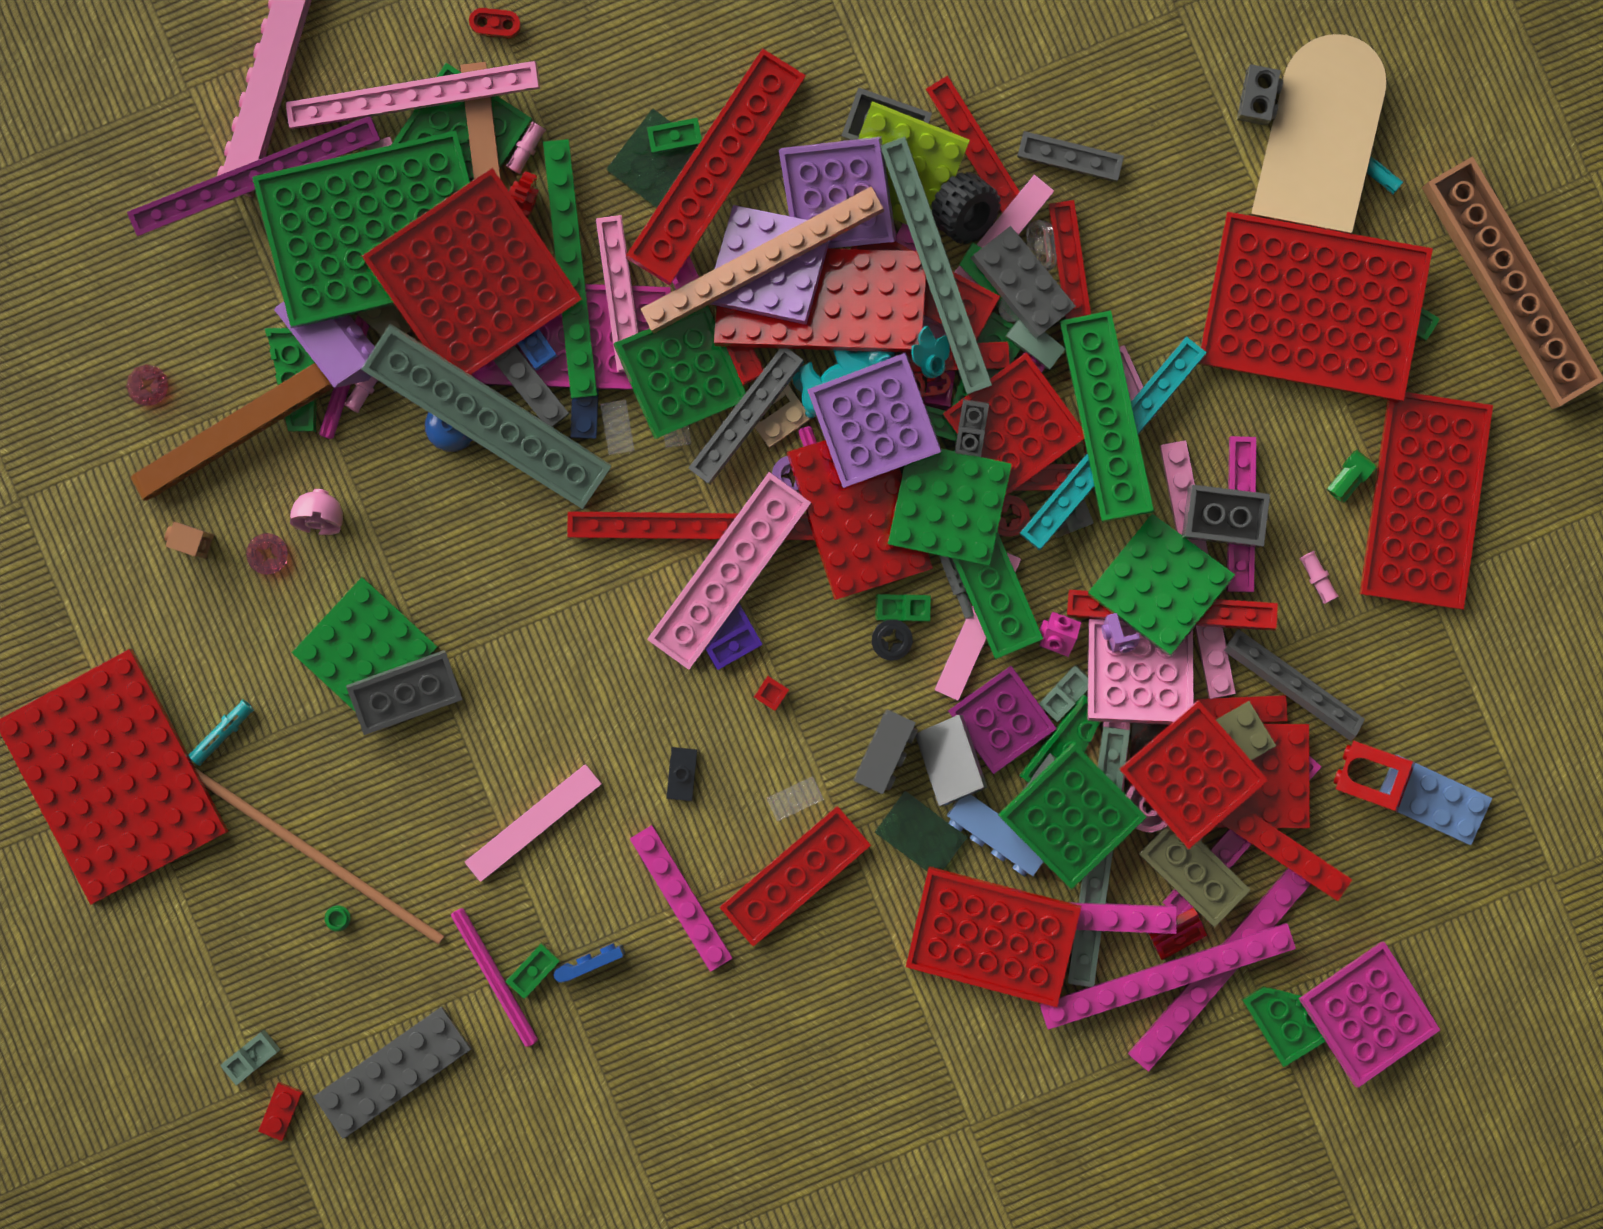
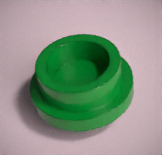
M341 905L332 906L325 913V924L333 931L346 929L351 922L349 910Z

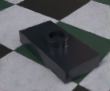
M671 747L666 799L692 801L698 749Z

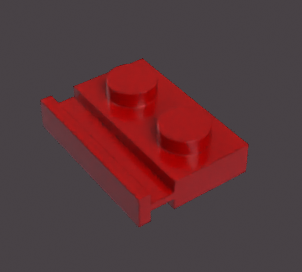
M1194 907L1177 916L1176 934L1148 933L1161 960L1207 936Z

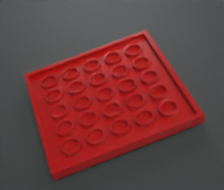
M493 168L362 256L421 343L469 375L581 300V297Z

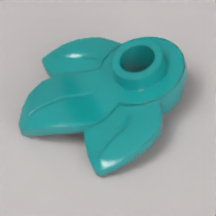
M925 326L918 335L919 344L912 346V358L915 364L921 367L925 377L936 378L944 372L945 360L950 352V344L947 335L936 339L929 326Z

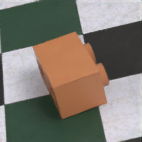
M173 522V525L169 526L165 533L164 540L167 541L165 547L206 559L214 534Z

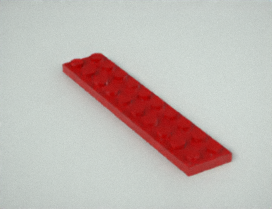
M761 49L626 254V259L669 286L671 285L805 80V74L765 49Z

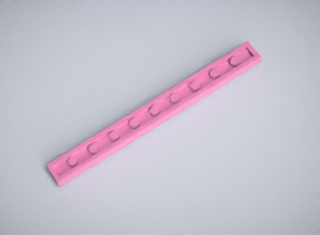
M532 61L286 102L289 128L298 129L541 88L537 62Z
M1186 440L1160 445L1175 528L1181 535L1188 486L1195 485ZM1188 539L1208 554L1206 541ZM1195 626L1208 698L1235 694L1228 654L1224 651L1226 643L1223 627Z

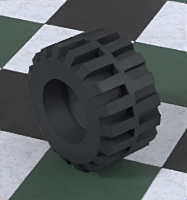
M961 172L956 177L952 176L949 178L948 182L941 186L940 191L934 196L936 197L935 200L932 201L931 207L933 209L931 213L936 227L957 243L969 244L971 241L975 242L980 236L983 237L986 231L992 227L994 220L999 215L997 212L1000 210L1001 204L999 202L1001 199L998 192L979 176L971 172Z

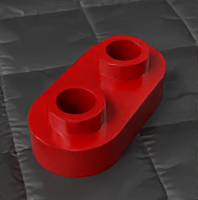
M477 8L469 17L471 29L474 33L481 36L513 38L521 30V22L518 15L509 10ZM486 19L487 25L481 27L478 25L479 21ZM512 22L513 26L507 30L504 28V24Z

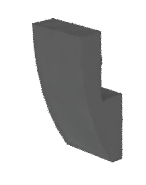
M963 399L955 453L981 457L989 403Z

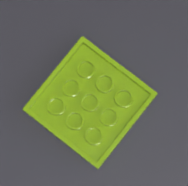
M873 101L858 138L881 137L882 145L905 137L930 210L933 209L931 207L932 201L935 200L936 197L934 196L940 191L941 186L944 183L946 184L949 178L956 176L970 141ZM885 161L893 219L907 224Z

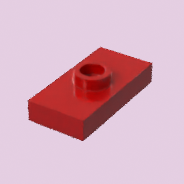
M726 347L743 386L760 376L764 368L753 347Z

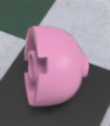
M314 489L313 492L299 496L293 504L290 514V524L293 527L310 533L311 528L321 529L319 535L339 533L343 522V512L340 503L330 496L328 491L323 489Z

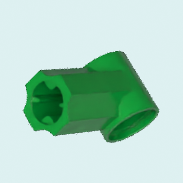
M1357 449L1342 465L1343 469L1326 489L1330 495L1342 503H1345L1358 485L1363 483L1377 467L1374 462Z

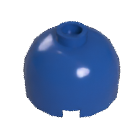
M428 412L425 419V433L429 441L436 448L446 452H458L470 444L471 438Z

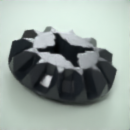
M897 619L885 620L878 624L871 634L874 651L885 660L901 659L912 647L913 637L909 627ZM894 630L895 637L902 642H894L889 650L888 642L882 637L890 636Z

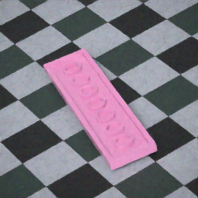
M768 472L647 640L689 670L811 502L775 475Z

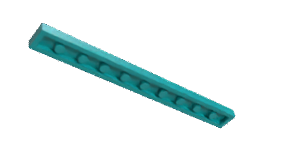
M1187 336L1131 401L1138 435L1206 356L1207 352ZM1087 454L1020 532V535L1039 551H1041L1094 488Z

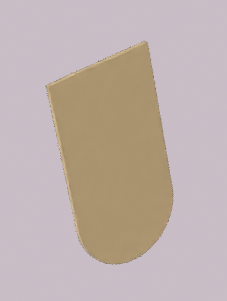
M1347 34L1326 35L1308 42L1292 57L1284 74L1282 90L1278 99V111L1276 118L1273 120L1252 215L1350 234L1353 233L1386 93V73L1383 63L1368 44Z

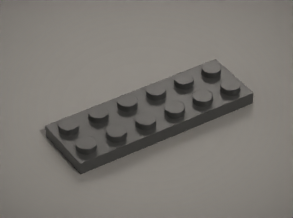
M441 1006L313 1097L341 1138L344 1139L472 1048L444 1007Z

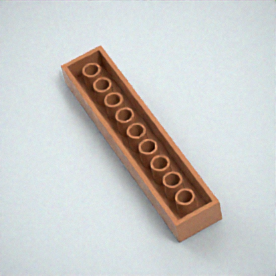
M1472 156L1426 183L1422 190L1552 409L1560 407L1603 382L1601 372L1474 157Z

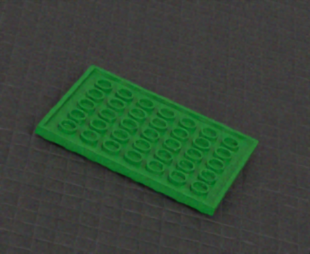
M457 131L252 177L291 329L395 305L362 256L470 183Z

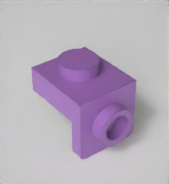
M1117 613L1106 615L1101 629L1104 639L1109 640L1112 652L1120 651V653H1127L1134 650L1140 641L1139 634L1124 637Z

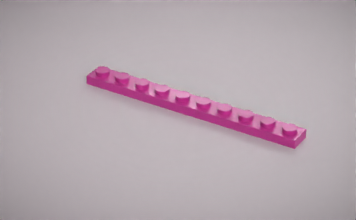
M1287 868L1223 944L1273 928L1308 888L1310 883ZM1238 968L1187 984L1128 1054L1149 1072Z
M1285 923L1061 996L1057 1007L1042 1003L1039 1005L1046 1027L1049 1030L1294 950L1296 947L1289 926Z

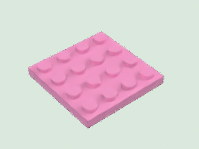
M1089 619L1088 721L1171 724L1193 705V630L1170 657L1125 622L1119 620L1124 637L1133 634H1139L1140 636L1138 646L1134 650L1120 653V651L1112 652L1109 640H1105L1103 637L1101 626L1104 625L1105 620Z

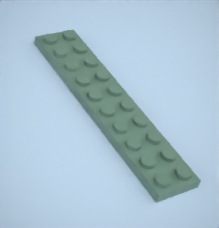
M391 324L362 366L361 370L582 509L611 468V465Z

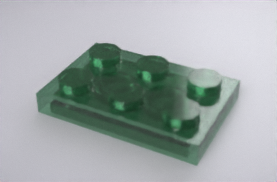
M906 791L903 792L874 831L927 872L929 867L944 870L967 839V836Z

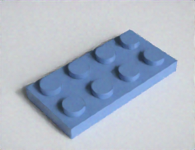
M1415 763L1398 813L1471 845L1492 798ZM1389 768L1380 792L1390 795L1399 770Z

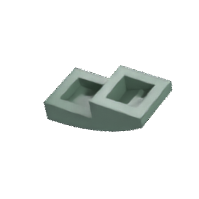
M1020 319L1017 320L1006 335L1023 352L1030 354L1046 369H1051L1065 350L1062 345L1045 332L1035 339Z
M1075 664L1043 698L1039 705L1058 722L1088 690V675Z
M263 1030L220 1066L237 1086L281 1049L268 1033Z

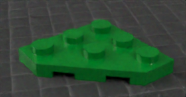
M1262 986L1241 1000L1282 1067L1287 1066L1326 1042L1299 1000L1303 995Z

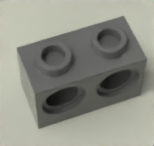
M1249 65L1245 74L1237 120L1267 126L1271 119L1276 118L1278 104L1275 103L1276 94L1281 93L1283 79L1279 78L1281 70ZM1259 78L1267 79L1270 87L1266 89L1261 88L1257 80ZM1253 104H1262L1265 112L1262 114L1256 113L1253 110Z

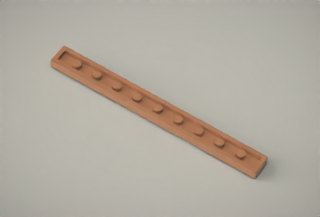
M871 186L641 308V311L654 334L885 211Z

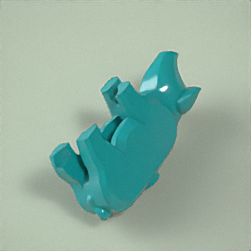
M833 350L838 364L826 370L821 377L813 369L812 362L801 367L793 377V384L796 389L802 392V404L806 410V416L808 418L817 416L808 389L896 357V352Z

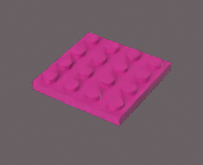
M1380 942L1299 998L1354 1087H1360L1440 1031V1028L1385 942Z

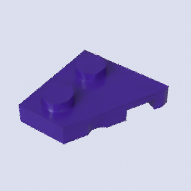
M738 602L705 649L717 670L763 644Z

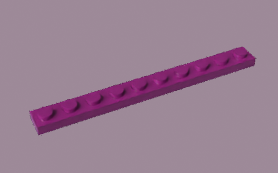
M368 116L130 210L127 214L137 237H140L256 191L252 179L253 176L341 157L380 141L371 117Z

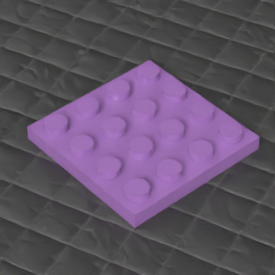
M874 137L795 146L779 150L790 217L809 220L871 186L885 212L830 240L828 248L886 243L896 240L885 158L880 147L882 145V138Z
M733 205L715 269L807 220ZM830 241L714 301L711 305L807 324Z
M906 353L808 389L843 488L942 452Z

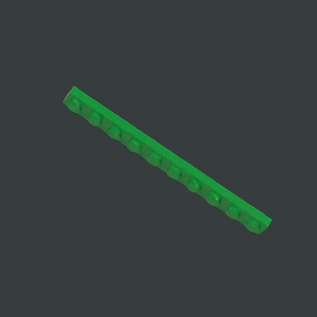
M569 139L543 142L556 262L581 297L580 301L562 312L571 399L595 397L598 395Z

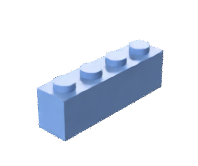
M969 795L957 800L948 812L947 816L951 818L949 821L950 825L960 832L963 828L971 832L970 839L981 847L985 843L993 848L991 854L1003 862L1007 858L1015 863L1012 868L1024 877L1027 873L1034 876L1043 863L1038 855L998 816V813L974 796Z

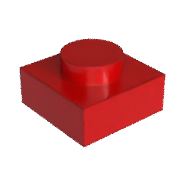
M767 676L754 698L776 711L789 689Z

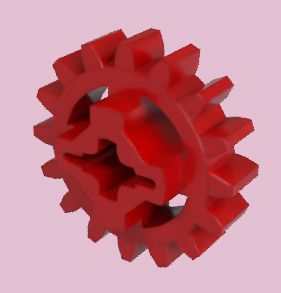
M525 171L519 182L514 181L509 193L528 219L535 207L539 190L535 189L537 175Z

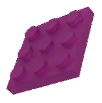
M1012 666L1006 668L948 710L952 717L959 714L963 715L973 746L992 774L1056 730V727Z

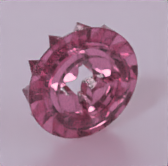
M144 364L134 368L132 373L128 375L126 388L129 397L136 403L151 406L159 403L165 397L168 390V380L161 369L153 365ZM141 377L148 381L153 380V383L150 385L153 394L146 389L139 390L143 385Z
M263 533L250 541L246 557L253 570L261 574L270 575L280 571L287 563L289 552L285 542L280 537L271 533ZM271 547V553L277 559L268 558L264 562V555L258 549L268 550Z

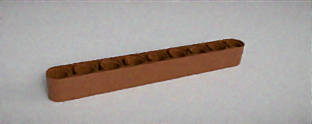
M314 363L133 474L130 479L142 500H150L334 388V386L317 364Z

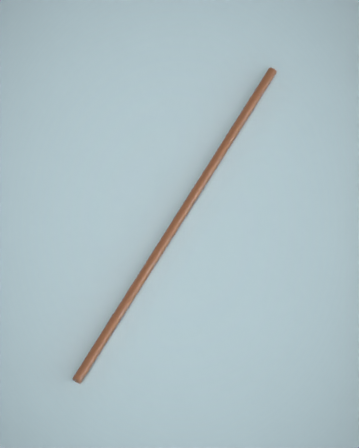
M196 769L207 789L438 945L440 944L444 935Z

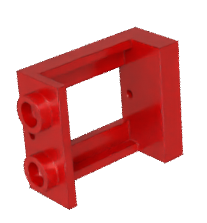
M1353 740L1352 745H1347L1342 759L1346 760L1343 770L1338 769L1334 779V784L1337 785L1336 790L1398 813L1415 763ZM1358 758H1364L1399 770L1390 795L1352 781L1349 777V772L1353 761Z

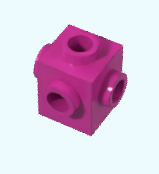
M1052 612L1049 620H1043L1039 630L1043 639L1039 646L1069 657L1077 640L1081 622Z

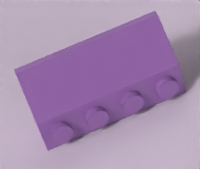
M284 302L276 306L274 309L334 388L369 381L372 376L361 369L375 346L368 340L362 329L354 322L350 315L291 329Z

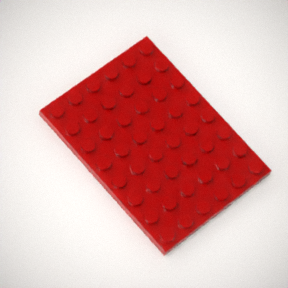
M1227 212L1201 348L1207 353L1199 365L1403 402L1433 248Z
M133 649L126 650L0 718V734L90 905L229 832Z

